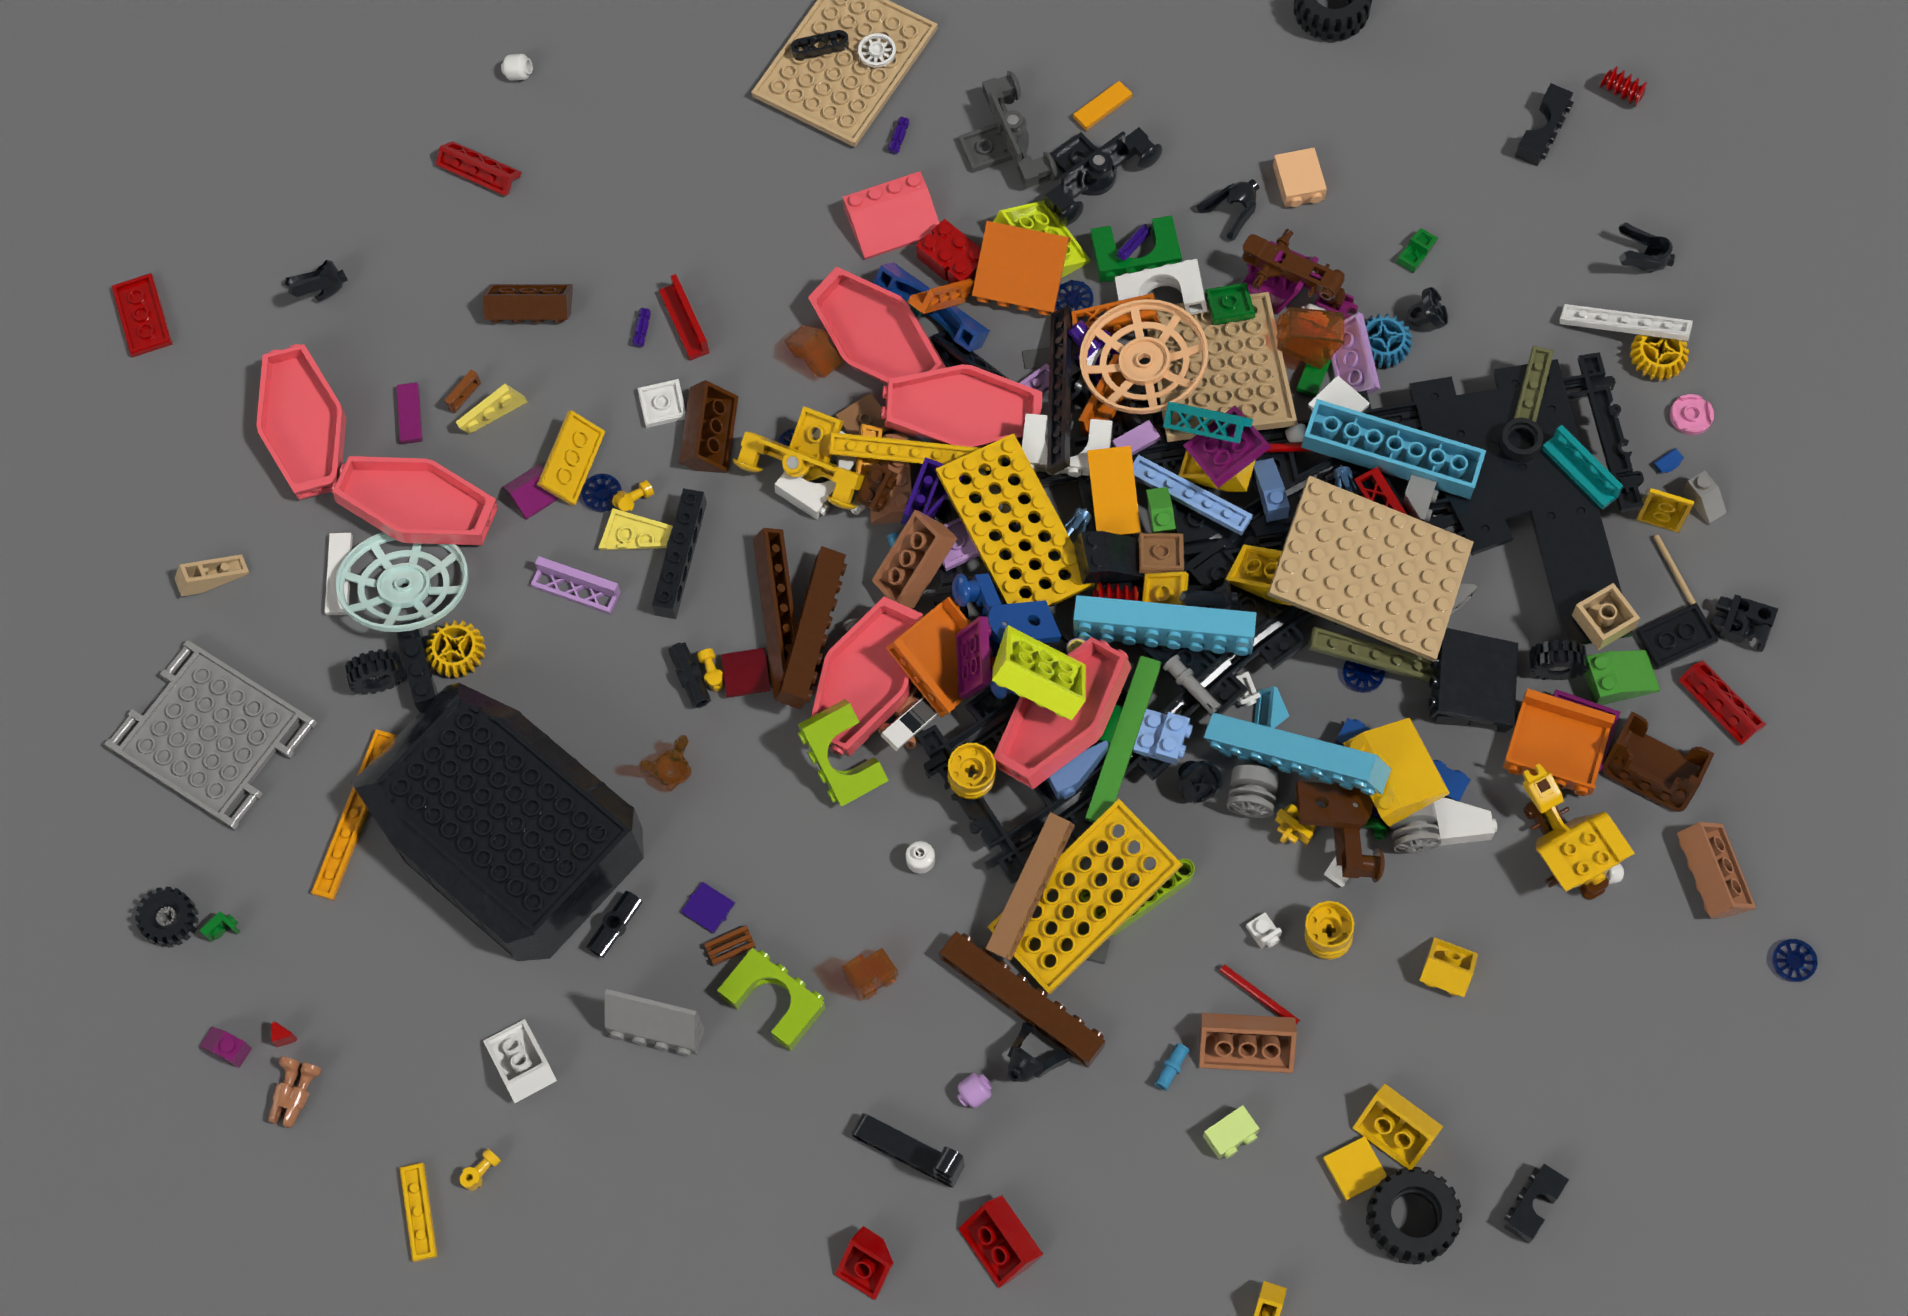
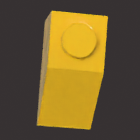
M1263 1281L1253 1316H1280L1287 1288Z

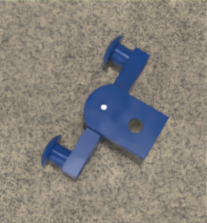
M989 573L976 574L970 581L963 574H958L954 577L952 596L959 606L965 607L968 602L976 601L978 607L984 605L982 615L983 617H988V624L991 626L989 646L992 648V657L997 656L1007 625L1042 643L1058 642L1062 637L1046 600L1002 605ZM1028 620L1034 621L1037 626L1030 624ZM994 681L990 683L992 693L999 699L1005 698L1009 693L1017 695L1006 687L998 686Z

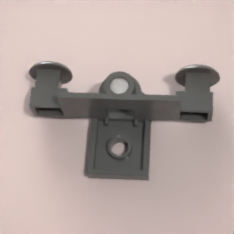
M1007 71V76L983 81L982 91L996 124L958 136L972 172L974 173L1013 160L1025 189L1038 185L1039 179L1047 176L1054 182L1057 178V166L1053 157L1049 153L1044 152L1043 157L1032 160L1031 156L1027 155L1029 134L1026 130V120L1020 112L1008 111L1005 106L1004 97L1013 95L1017 101L1021 96V87L1016 75L1011 71ZM982 145L990 147L987 151H982L979 148Z

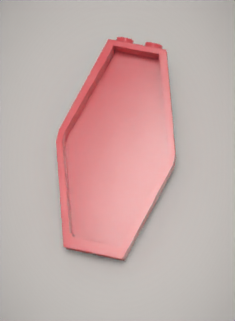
M836 266L808 297L841 357L853 369L887 385L890 378L946 368L912 307L901 296Z
M294 344L283 350H272L262 356L256 423L258 433L299 500L332 492L333 483L338 481L340 468L343 464L346 431L345 411L304 344Z
M962 364L890 378L887 386L883 385L882 398L886 399V406H882L881 419H885L884 426L930 443L982 448L1013 433L1020 443L1023 441L1026 413L1042 414L1041 391L972 365Z
M349 456L346 463H343L340 468L338 481H335L332 486V493L337 504L403 543L483 545L498 510L494 497L437 462L424 458Z
M884 596L826 654L811 717L845 699L851 704L860 722L834 737L829 745L833 753L839 756L844 754L850 757L907 700L912 681L885 647L923 617L922 613Z
M1091 637L1068 654V656L1086 664V701L1072 720L1060 717L1054 711L1046 707L1042 708L1026 697H1020L994 754L998 769L1034 789L1096 743L1105 731L1131 670L1128 655L1120 649L1115 650L1104 640L1098 641Z

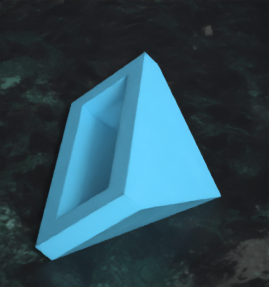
M1274 686L1257 690L1261 697L1256 699L1254 723L1271 728L1277 727L1289 717L1278 688Z

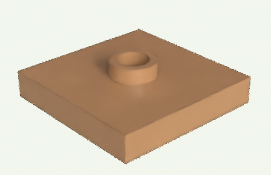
M872 393L836 414L837 419L844 421L842 427L847 434L859 435L860 425L862 424L883 428L882 436L893 430L884 426L885 419H881L882 407Z
M1139 533V573L1184 572L1183 534Z

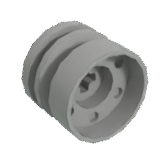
M1239 765L1234 767L1230 783L1233 789L1229 790L1227 808L1233 813L1245 817L1266 818L1272 816L1276 797L1273 794L1277 793L1279 782L1278 773L1257 765Z
M1434 803L1390 826L1391 829L1395 830L1391 834L1395 852L1404 854L1424 852L1441 844V837L1438 834L1439 827L1434 825L1437 821Z

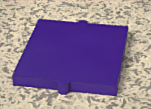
M702 882L695 893L689 896L690 899L681 913L714 934L720 924L727 920L726 916L735 905V902Z

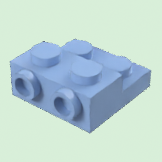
M1146 709L1133 752L1177 765L1178 759H1183L1186 751V746L1183 745L1185 737L1190 738L1193 725H1190V718L1168 712L1166 715Z

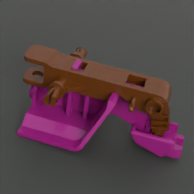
M1286 229L1282 237L1277 239V243L1269 242L1254 234L1248 236L1243 244L1244 253L1242 260L1247 263L1249 270L1243 283H1247L1250 294L1269 292L1274 315L1279 314L1300 292L1302 287L1310 289L1309 297L1313 293L1318 295L1315 305L1325 309L1326 315L1335 321H1343L1351 317L1352 315L1348 314V312L1357 313L1358 306L1354 304V297L1344 292L1345 289L1341 288L1345 281L1344 273L1337 269H1329V264H1326L1325 267L1318 264L1319 259L1315 256L1307 257L1289 249L1288 241L1293 235L1291 230Z

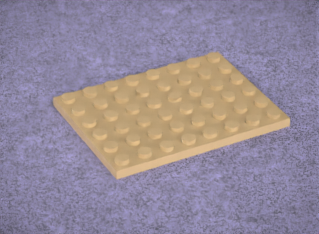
M817 0L752 90V97L856 147L935 34L938 24L889 0ZM836 30H843L848 34L849 46L843 51L801 60L794 58L792 55L791 44L796 39ZM874 33L889 36L896 46L894 60L885 67L873 68L863 64L858 54V46L864 37ZM881 39V42L884 44L886 40ZM867 41L864 45L869 47L870 43ZM817 42L814 46L823 48L826 44L824 42ZM889 43L885 48H892ZM862 48V50H861L862 53L869 51V50H866V49H863V48Z
M1269 292L1250 294L1255 318L1213 325L1206 300L1208 312L1192 316L1200 324L1207 340L1209 355L1207 369L1198 387L1180 404L1226 413L1236 405L1245 417L1253 419L1252 425L1257 431L1297 426V418ZM1184 303L1174 304L1185 310ZM1157 310L1160 323L1167 326L1173 315ZM1181 319L1175 331L1181 335L1187 347L1200 344L1194 330ZM1147 329L1148 337L1158 339L1162 331ZM1170 336L1165 343L1169 353L1180 351V346ZM1202 352L1189 356V368L1184 377L1185 379L1194 382L1197 379L1202 364ZM1183 359L1172 361L1169 371L1179 375ZM1164 378L1157 382L1158 392L1167 388L1172 382ZM1178 385L1173 391L1159 398L1160 405L1176 399L1187 391V388ZM1166 410L1162 411L1163 422L1165 420ZM1173 412L1171 424L1176 425L1182 419L1178 412ZM1196 416L1188 421L1192 429L1200 425ZM1165 428L1167 442L1192 439L1197 435Z
M1309 476L1302 491L1267 595L1434 662L1438 657L1474 541Z

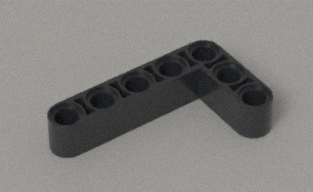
M862 1113L851 1133L857 1140L951 1188H954L965 1167L964 1157L959 1152L946 1146L940 1152L865 1113Z

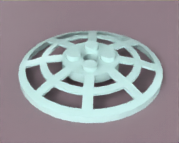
M384 532L359 543L348 553L338 569L336 591L344 611L363 626L384 632H403L423 628L435 623L452 611L466 591L468 567L463 553L456 544H438L451 553L440 561L435 556L422 552L421 543H413L412 550L395 551L385 555L379 545L394 541L395 539ZM372 550L377 559L367 566L361 576L349 572L357 559L367 551ZM410 557L408 563L392 565L390 562L394 559ZM420 558L435 566L426 571L417 563ZM457 560L462 571V585L450 586V578L446 568ZM382 565L385 570L381 573L378 580L369 578L372 572ZM441 573L443 587H431L430 578ZM345 580L358 583V596L361 603L348 606L344 595ZM404 583L409 584L407 587L404 588L399 587ZM365 586L377 588L379 596L367 600ZM447 594H457L452 602L435 615L431 612L441 604ZM428 595H439L429 607L422 603ZM385 603L392 607L388 615L379 612L373 607ZM414 607L418 611L414 614L398 616L401 608ZM366 609L374 616L385 619L384 624L373 623L361 618L354 612ZM422 616L425 618L422 621L411 624L393 625L395 621H407Z

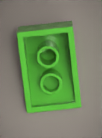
M1646 650L1608 651L1587 656L1588 669L1584 676L1594 703L1604 705L1660 692Z

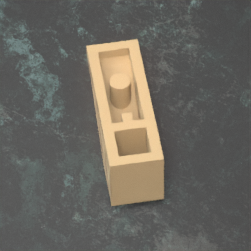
M241 554L179 564L174 579L182 597L214 589L248 575L249 570Z

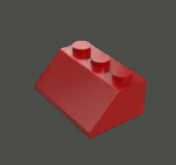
M1003 1195L984 1203L958 1228L998 1288L1003 1287L1027 1270L1044 1255Z

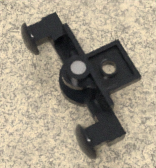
M1140 127L1127 136L1122 131L1098 149L1080 132L1050 154L1056 166L1064 174L1061 175V184L1044 195V204L1053 214L1056 211L1061 214L1059 219L1060 225H1070L1080 217L1084 208L1081 201L1075 202L1074 198L1081 193L1088 196H1097L1108 192L1116 181L1117 167L1135 154L1140 158L1138 162L1139 168L1151 167L1160 158L1162 146L1160 144L1154 145ZM1075 156H1082L1084 159L1077 162L1073 158Z

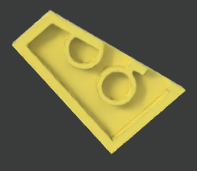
M504 384L457 420L456 423L460 429L470 434L528 401L524 395Z
M613 508L599 549L667 548L673 526Z

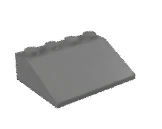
M609 989L605 991V1029L610 1033V1037L623 1040V1037L630 1038L633 1043L645 1045L646 1043L654 1044L655 1048L667 1051L668 1048L677 1050L676 1053L683 1056L697 1055L705 1029L697 1011Z

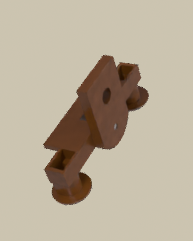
M1297 781L1296 797L1299 824L1333 827L1336 864L1342 865V876L1346 878L1369 877L1372 878L1374 883L1378 882L1382 878L1385 869L1383 852L1381 849L1376 848L1372 856L1362 855L1360 830L1368 822L1373 810L1369 796L1361 792L1359 788L1345 789L1339 786L1340 783L1336 782L1326 784ZM1321 801L1326 807H1319L1315 802Z

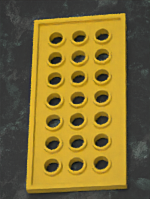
M1014 433L936 468L935 472L1005 604L1046 600L1048 606L1051 607L1094 586L1095 583L1082 584L1074 544ZM1005 457L1010 461V465L1003 467L998 463V460ZM986 466L990 469L991 473L984 476L979 473L978 469ZM962 475H967L971 478V483L964 485L959 481V478ZM1016 476L1019 478L1020 483L1015 486L1011 485L1008 482V478ZM991 485H997L1001 492L999 494H992L988 488ZM978 494L981 497V501L979 503H972L969 500V496ZM1020 495H1027L1030 498V502L1028 504H1021L1018 497ZM1001 504H1007L1010 506L1011 511L1002 513L998 507ZM981 513H988L991 516V520L989 522H982L979 519V515ZM1033 513L1037 514L1040 517V521L1032 523L1029 521L1028 516ZM1013 522L1018 523L1021 530L1012 532L1008 525ZM994 531L998 532L1001 535V539L993 541L990 539L989 534ZM1045 532L1049 534L1050 540L1042 542L1039 540L1038 535ZM1026 541L1030 544L1031 549L1022 551L1019 548V543ZM1006 550L1010 552L1011 558L1003 560L1000 558L999 553ZM1051 551H1056L1059 553L1060 559L1052 561L1048 554ZM1036 560L1040 563L1041 568L1032 570L1029 567V562ZM1016 569L1020 571L1021 577L1013 579L1010 577L1009 572ZM1061 570H1066L1070 573L1071 577L1068 580H1062L1058 573ZM1046 579L1051 583V587L1049 589H1042L1039 586V581ZM1023 588L1029 589L1031 597L1022 598L1019 591Z
M1118 799L1061 854L1037 905L1042 908V914L1038 918H1031L1014 957L1048 994H1051L1172 877L1183 864ZM1121 825L1125 829L1124 835L1116 838L1113 835V829ZM1102 841L1107 842L1108 850L1103 854H1099L1096 850L1098 843ZM1132 842H1139L1140 850L1136 854H1131L1128 850ZM1083 858L1091 859V867L1087 870H1082L1080 867V862ZM1116 858H1122L1124 861V865L1120 870H1114L1112 867V862ZM1148 858L1156 860V866L1152 870H1146L1144 867V863ZM1067 874L1075 876V882L1071 886L1064 884L1063 880ZM1099 874L1107 876V882L1103 886L1096 885L1095 880ZM1132 874H1137L1139 876V883L1134 887L1129 886L1128 877ZM1051 890L1058 891L1059 896L1055 902H1049L1047 899V894ZM1083 890H1089L1091 894L1087 902L1079 900V894ZM1116 890H1120L1123 894L1122 900L1118 903H1114L1111 900V895ZM1067 906H1072L1074 909L1073 916L1068 919L1064 918L1062 914L1063 909ZM1100 906L1105 907V917L1097 919L1094 914L1096 908ZM1002 913L988 926L992 933ZM1050 922H1055L1057 924L1056 933L1052 935L1047 934L1046 926ZM1084 922L1088 923L1090 927L1089 932L1086 935H1080L1078 932L1079 925ZM1034 938H1038L1041 941V946L1036 951H1032L1029 946L1030 941ZM1065 939H1071L1073 942V947L1069 951L1062 950L1061 944ZM1048 955H1054L1056 957V964L1049 968L1045 965V959Z

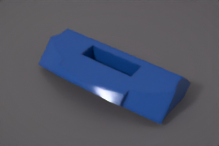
M1674 448L1653 462L1657 472H1671L1680 465L1684 457Z

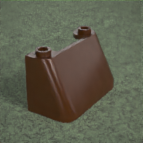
M1631 711L1603 764V773L1610 779L1676 812L1684 811L1700 786L1715 753L1702 747H1693L1686 755L1647 735L1646 732L1649 727L1647 720Z

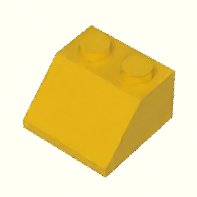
M1434 937L1419 981L1424 982L1429 987L1443 989L1453 996L1459 995L1464 997L1474 973L1478 953Z

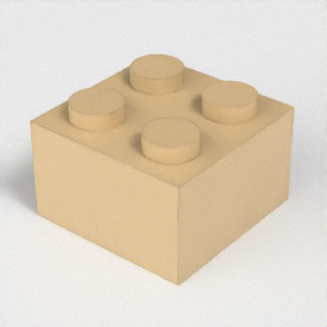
M1614 583L1576 604L1572 613L1574 619L1598 650L1634 630L1640 620L1638 614Z

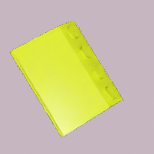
M1044 200L1000 210L993 221L1070 237V245L1067 248L1061 278L1091 261L1066 226L1059 224L1060 218L1056 213L1053 214L1044 204Z
M1007 625L993 666L992 681L1000 687H1006L1014 691L1022 698L1026 697L1034 701L1042 708L1046 707L1054 711L1060 717L1072 720L1086 701V664Z

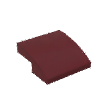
M765 648L721 654L727 698L771 691Z

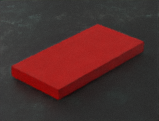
M152 273L111 286L132 358L173 345Z

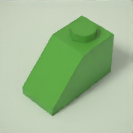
M1168 487L1146 490L1152 533L1174 531L1176 527Z

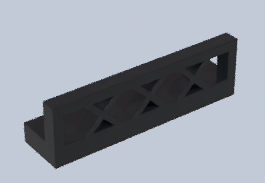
M946 330L932 335L930 340L946 368L962 364L972 365L1007 378L975 352H969L953 341Z

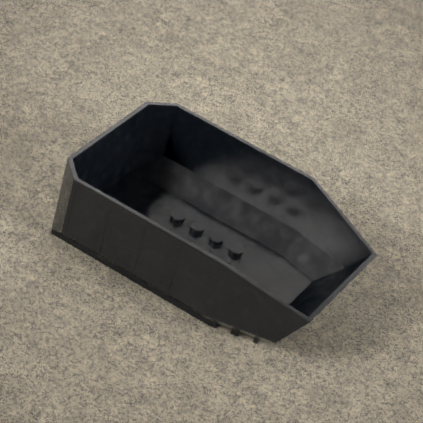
M459 682L446 686L351 782L403 861L517 961L550 959L644 859L643 828L633 806L618 796L603 781L599 780L580 764L577 759L573 758L547 734L523 716L520 711Z

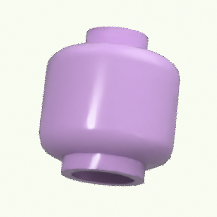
M972 1073L958 1084L959 1094L957 1097L965 1107L969 1104L973 1108H978L991 1097V1089L993 1087L982 1073L980 1075Z

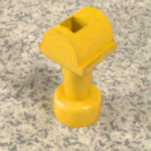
M644 480L639 483L638 489L629 493L617 491L618 493L613 497L612 503L622 511H632L636 500L642 496L649 498L654 495V491L650 483Z
M711 648L701 650L697 653V658L701 664L705 665L706 674L704 675L706 686H709L712 691H720L724 686V675L721 670L716 669L713 662L716 657L714 650Z
M489 1148L483 1152L482 1156L484 1159L474 1168L468 1167L462 1170L460 1183L468 1191L481 1187L483 1183L482 1176L491 1165L496 1167L501 1162Z

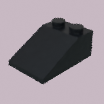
M1105 531L1081 532L1074 547L1082 584L1144 580L1145 573H1139L1138 538Z

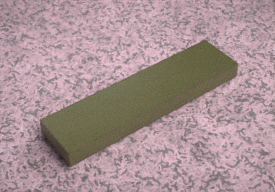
M1532 346L1514 419L1527 418L1536 422L1554 353L1553 350Z

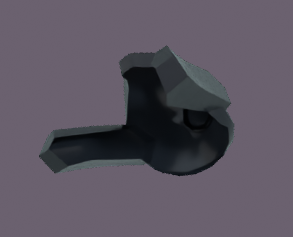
M1251 179L1249 182H1238L1228 185L1214 196L1199 203L1196 206L1197 210L1200 213H1208L1227 197L1229 204L1234 202L1243 204L1246 209L1240 214L1227 234V239L1235 240L1244 224L1255 212L1256 191L1259 189V185L1254 179Z
M1627 222L1618 227L1622 235L1647 246L1644 254L1629 250L1620 255L1619 259L1622 266H1635L1645 271H1656L1666 266H1673L1675 254H1671L1673 245L1668 238L1652 235Z
M325 260L316 271L286 277L285 285L289 287L288 293L295 297L322 289L321 293L315 296L319 302L336 294L348 279L343 269L338 271L333 261Z
M1223 577L1210 582L1208 585L1188 584L1187 590L1182 591L1179 598L1185 606H1206V608L1229 610L1231 606L1238 605L1237 593L1231 591L1230 581Z
M1023 1022L1021 1031L1007 1055L1010 1057L1008 1077L1013 1082H1028L1035 1077L1040 1078L1049 1071L1070 1061V1056L1066 1050H1059L1048 1061L1041 1064L1020 1048L1025 1038L1033 1030L1032 1024Z

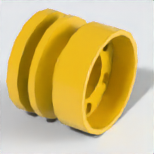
M966 743L958 746L951 753L948 761V782L951 789L958 796L966 799H978L985 796L992 789L996 772V761L992 752L978 743ZM970 771H974L973 778L968 777Z
M1333 901L1320 902L1312 907L1306 916L1304 938L1308 949L1317 957L1328 960L1340 958L1348 952L1352 945L1354 919L1351 912L1344 905ZM1326 931H1331L1332 937H1327Z

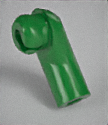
M1370 817L1366 825L1362 827L1371 828L1375 831L1374 837L1379 840L1385 839L1388 832L1387 826L1376 817Z

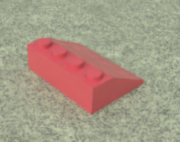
M921 171L843 196L844 211L865 260L920 242L928 233L932 235V230L939 224Z

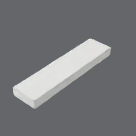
M352 533L329 534L325 614L327 616L348 615L338 599L336 576L342 561L352 550ZM345 580L344 595L349 606L350 581Z

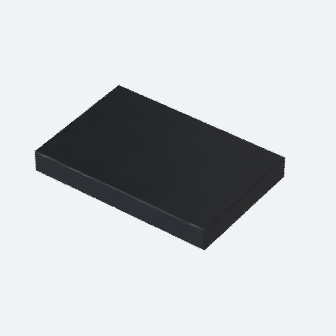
M1697 603L1636 631L1638 638L1657 670L1718 642V638Z

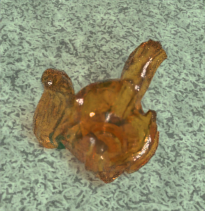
M681 735L674 741V749L664 751L653 762L650 760L641 761L640 773L646 777L654 776L660 782L661 787H664L667 791H672L678 784L685 782L692 773L688 761L683 756L685 748L689 744L687 736Z

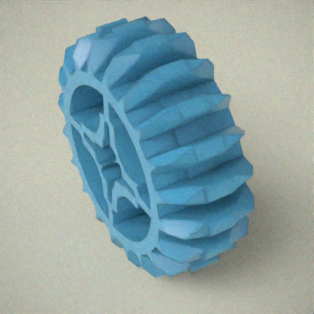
M1379 313L1376 319L1371 315L1368 321L1364 320L1368 335L1378 331L1377 334L1368 337L1374 363L1378 364V368L1380 369L1382 365H1385L1388 369L1391 364L1396 367L1399 361L1403 363L1412 347V333H1409V326H1404L1403 320L1397 322V316L1393 317V319L1389 318L1388 313L1385 317H1382ZM1395 345H1400L1397 349L1389 351V349L1394 348Z

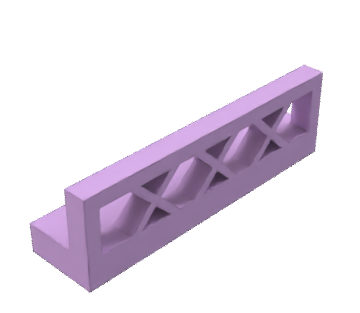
M538 556L535 562L537 571L530 584L532 588L611 615L621 593L618 583ZM542 574L551 576L553 581L546 585L538 583ZM568 582L571 583L572 589L563 592L558 589L557 585ZM588 589L591 591L592 596L583 599L578 596L577 592ZM605 595L611 597L608 607L600 605L597 599Z

